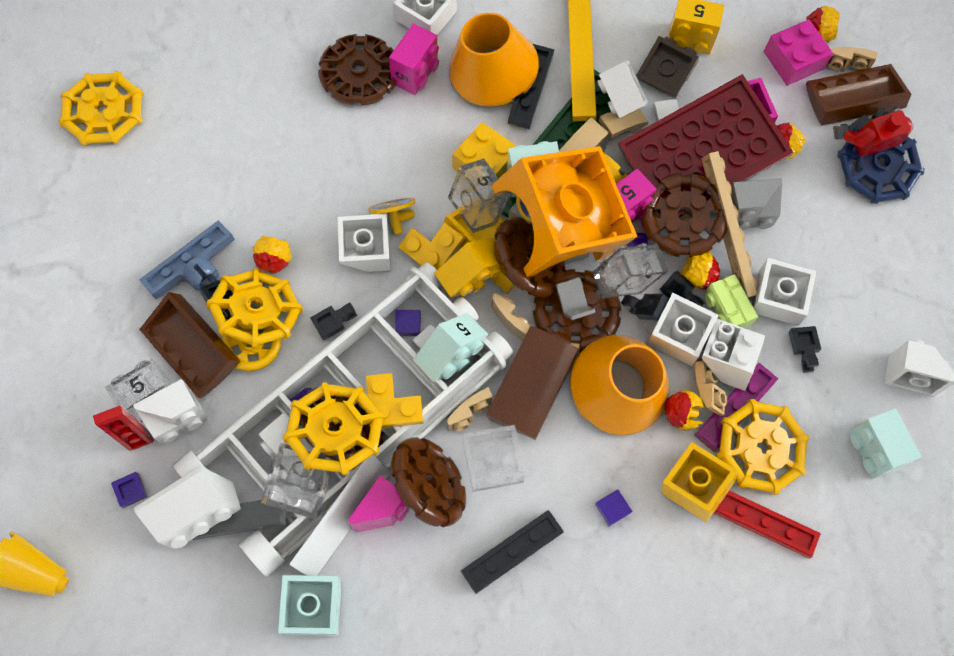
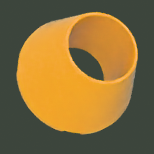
M481 13L465 23L449 63L450 81L460 96L472 104L489 107L510 103L514 97L522 92L525 94L535 82L539 70L538 54L533 44L504 16L497 13ZM490 50H496V51L491 52V53H484V52H487V51H490Z
M624 335L605 336L590 343L575 360L570 376L572 398L584 419L598 427L597 429L613 435H631L649 428L664 412V403L667 401L670 393L668 373L658 354L644 342ZM613 361L627 362L639 371L644 383L641 399L627 397L617 389L611 374Z

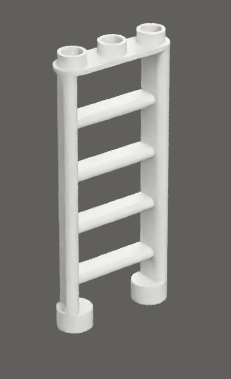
M426 262L418 269L416 267L409 269V276L404 283L203 449L198 450L196 453L190 450L172 465L178 474L184 477L200 466L208 469L207 466L228 449L269 498L282 496L287 499L286 518L291 524L271 542L260 530H255L239 544L248 558L266 577L286 561L285 559L308 539L362 463L353 470L348 471L347 475L342 476V473L334 472L341 481L301 514L238 441L276 408L289 419L291 412L290 404L292 402L288 398L324 368L341 386L351 388L360 386L367 395L365 388L342 365L337 357L372 329L436 397L422 409L424 424L407 425L401 428L400 426L381 428L389 439L379 447L380 451L375 457L388 469L391 466L394 451H396L397 446L403 440L411 437L422 439L499 370H503L506 367L505 361L513 354V350L508 342L499 333L493 331L482 342L484 346L477 353L481 359L450 386H447L441 379L433 382L413 361L417 353L384 318L415 292H418L445 321L466 313L475 321L479 319L477 312L466 299L459 296L451 302L440 291L443 286L434 274L436 269L430 263ZM320 453L322 459L332 460L326 457L325 453Z

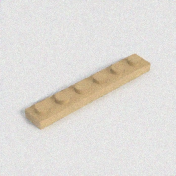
M719 151L709 153L701 158L706 178L710 179L712 185L718 191L719 202H721L728 230L723 240L733 275L737 276L747 297L757 295L756 289L758 284L756 278L751 273V258L749 253L745 251L743 243L745 240L744 233L739 228L737 221L738 210L732 203L730 196L732 193L729 181H726L724 173L725 163L723 158L720 157Z

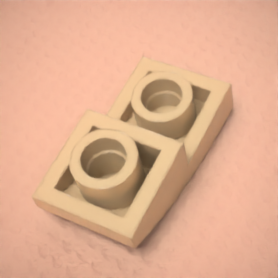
M854 47L833 48L831 51L834 54L826 67L844 72L848 66L856 70L868 69L875 62L878 52Z
M640 109L621 118L618 117V114L613 115L612 112L600 116L599 123L609 132L608 135L611 139L626 131L634 132L649 124V121Z
M591 117L565 143L559 152L597 147L609 132Z
M494 293L491 306L495 314L513 335L523 341L530 328L528 321L521 316H514L516 305H514L510 298Z
M704 361L695 362L696 382L704 404L719 416L725 415L727 397L725 391L716 386L718 378Z
M489 388L468 398L451 414L447 420L449 432L452 430L456 432L465 430L470 426L469 423L473 421L472 411L479 413L489 408V404L492 403V394Z

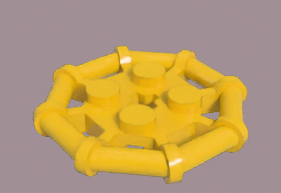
M119 71L106 74L85 73L84 77L68 91L62 92L60 96L62 98L61 118L58 122L62 128H66L82 145L87 146L89 143H119V139L135 125L141 124L143 120L141 117V102L144 93L142 89L135 87L123 77V74ZM94 83H111L108 87H95ZM119 86L124 88L129 94L122 96L118 92ZM82 92L80 98L76 97L79 93ZM132 103L131 112L127 113V104ZM72 104L77 105V114L71 116ZM101 106L107 107V108L103 109V112L99 113V111H98V108H99V107H101ZM125 120V122L114 131V129L117 127L116 124L119 121H121L122 123ZM83 123L87 126V129L82 131L76 124ZM106 131L109 132V133L94 134L95 132H106Z
M253 268L252 271L232 276L224 275L220 278V284L213 296L206 302V307L211 311L218 326V333L221 336L226 335L251 345V348H257V345L281 338H289L291 336V329L298 316L303 312V306L298 303L290 287L291 283L287 279L282 280L261 272L259 268ZM252 280H253V282H249V283H246V284L238 285V284H240V283H244V282H248V281H252ZM263 283H266V284L271 285V286H269L268 288H265V287L262 286V284H263ZM227 290H231L233 292L232 297L230 296L229 299H223ZM283 293L287 302H282L278 294ZM255 302L256 305H261V307L253 309L251 308V303ZM221 309H228L232 317L226 321ZM281 312H288L284 323L278 320ZM238 324L244 330H252V334L236 329L234 326ZM270 326L276 329L258 335V330Z
M323 382L320 387L299 400H293L290 404L291 412L286 433L283 434V441L289 444L303 463L304 469L308 471L316 469L342 473L343 476L347 475L348 471L372 455L376 456L380 451L378 445L385 416L384 413L379 412L367 397L362 387L351 388ZM330 395L349 399L348 401L343 400V403L336 402V399H331ZM322 397L325 398L323 402L312 409L308 407ZM359 403L367 415H361L354 405ZM304 414L308 417L305 428L298 429L300 417ZM333 422L335 425L340 423L341 426L338 431H329V423ZM371 424L369 439L367 440L361 436L363 425ZM308 438L314 446L310 454L299 439ZM356 445L363 447V449L345 460L344 453ZM320 453H325L328 456L338 455L339 461L319 459L317 457Z
M750 399L743 407L722 419L720 450L717 456L723 462L738 470L736 481L738 482L737 486L741 489L746 487L778 495L780 490L799 476L805 475L807 441L810 438L793 418L787 406L781 407ZM758 412L774 415L775 418L773 422L760 420ZM750 415L751 423L744 428L737 425L738 422ZM782 420L795 438L789 439L787 432L779 426ZM732 432L737 434L735 450H730ZM762 441H765L766 445H768V450L764 454L761 453V448L757 447V443H762ZM796 443L795 461L793 463L789 460L790 444ZM737 455L739 459H742L745 463L743 465L746 468L744 472L732 456ZM783 466L789 469L787 473L776 480L775 471ZM753 472L765 474L767 481L751 478V474Z

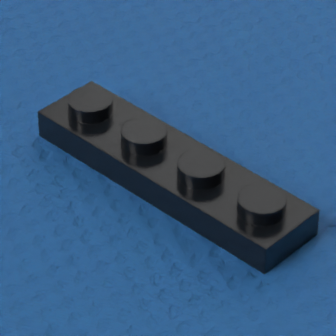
M533 44L536 49L539 60L537 77L525 94L522 92L515 97L508 117V124L526 129L531 127L555 49Z
M547 510L462 569L461 573L474 593L478 594L562 535L564 531L551 512Z

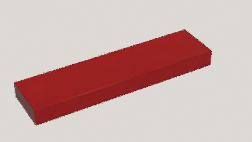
M122 406L93 415L95 425L129 451L154 442L149 430Z
M730 490L714 512V514L809 559L812 558L821 533Z

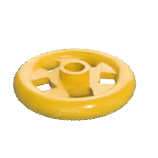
M238 324L234 326L236 329L241 328ZM270 326L265 328L262 333H266L276 329ZM246 330L247 333L252 334V330ZM225 335L221 338L231 351L232 347L239 345L242 353L237 355L241 362L236 366V369L242 371H257L267 367L275 360L281 348V339L271 341L270 349H263L264 344L257 345V348H251L247 343ZM259 354L258 360L248 361V355Z

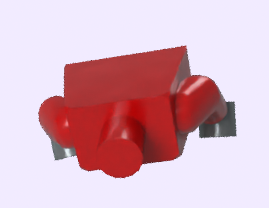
M895 106L893 110H884V116L870 120L857 132L848 131V124L833 126L834 139H844L846 142L854 145L861 158L901 145L913 130V123L909 117L905 116L902 110H899L898 106Z

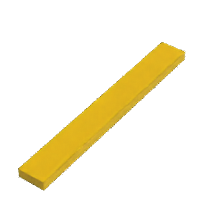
M568 0L573 122L588 121L591 117L596 120L590 0Z

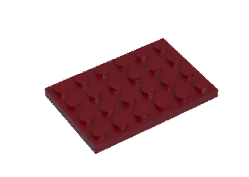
M743 74L618 143V147L631 169L635 171L638 168L655 187L659 184V180L676 173L690 176L691 173L706 177L701 158L719 151L720 157L724 160L726 181H729L731 186L733 182L746 181L793 154L792 149ZM681 185V191H690V185ZM664 192L661 194V197L666 200L668 194ZM706 192L703 194L707 202L711 197ZM686 210L680 211L678 217L680 218L689 212Z

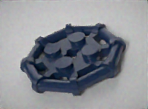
M856 126L852 129V131L857 132L862 127ZM907 137L903 141L902 146L898 145L861 158L859 153L853 150L855 146L846 142L837 153L846 181L844 184L846 187L850 186L868 198L872 204L895 199H907L910 197V191L919 177L924 174L925 170L921 165L918 155L917 141L915 138ZM906 150L908 153L910 164L907 162V160L904 161L903 155L905 154ZM877 159H885L884 164L886 165V167L880 166L877 162ZM850 160H856L855 169L858 172L856 175H854ZM904 172H907L910 175L904 183L900 178ZM861 178H864L865 180L873 184V190L864 185L863 183H861L859 180ZM892 184L895 188L892 191L882 192L883 187Z

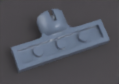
M218 220L139 280L155 299L182 280H187L195 290L200 291V287L206 285L203 282L206 278L210 283L218 280L219 273L209 260L235 239Z

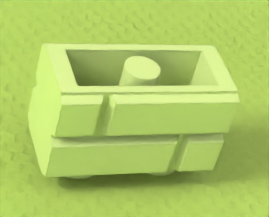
M735 274L711 283L706 289L704 296L706 304L710 308L713 307L715 313L719 315L717 319L742 328L751 326L758 319L756 311Z

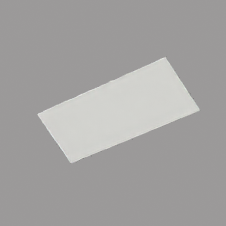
M374 455L362 463L289 565L308 576H317L351 529L348 523L350 516L378 477L382 476L387 479L391 473Z

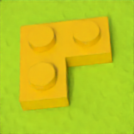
M444 223L432 241L417 229L411 228L398 247L421 266L428 262L437 270L454 255L466 237L448 223Z
M392 373L366 376L367 397L379 412L384 413L385 416L382 428L424 424L421 395L395 398Z

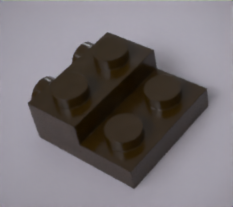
M658 36L636 77L640 81L676 99L696 67L699 56L696 55V51L689 47L682 48L676 45L677 42L670 37L662 38Z

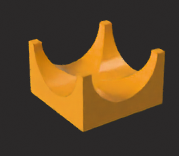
M601 146L523 157L491 185L494 194L510 191L517 195L526 206L531 217L534 231V247L529 262L523 268L527 277L534 276L559 262L592 252L595 261L604 260L637 237Z

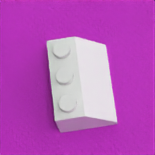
M202 466L134 507L136 515L156 541L173 549L185 546L188 541L208 532L209 528L229 519L232 514L241 509L233 482Z

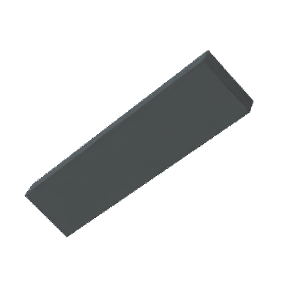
M281 496L240 503L241 509L232 514L229 519L219 522L209 528L208 532L198 535L192 540L285 526L287 499Z

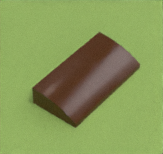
M892 64L806 82L811 105L821 125L859 118L864 114L866 116L874 115L883 107L887 111L893 110L895 106H898L899 109L906 108L912 95Z
M168 292L139 329L198 398H202L212 391L241 362L181 294Z
M530 326L486 413L489 420L536 440L579 349L548 332Z

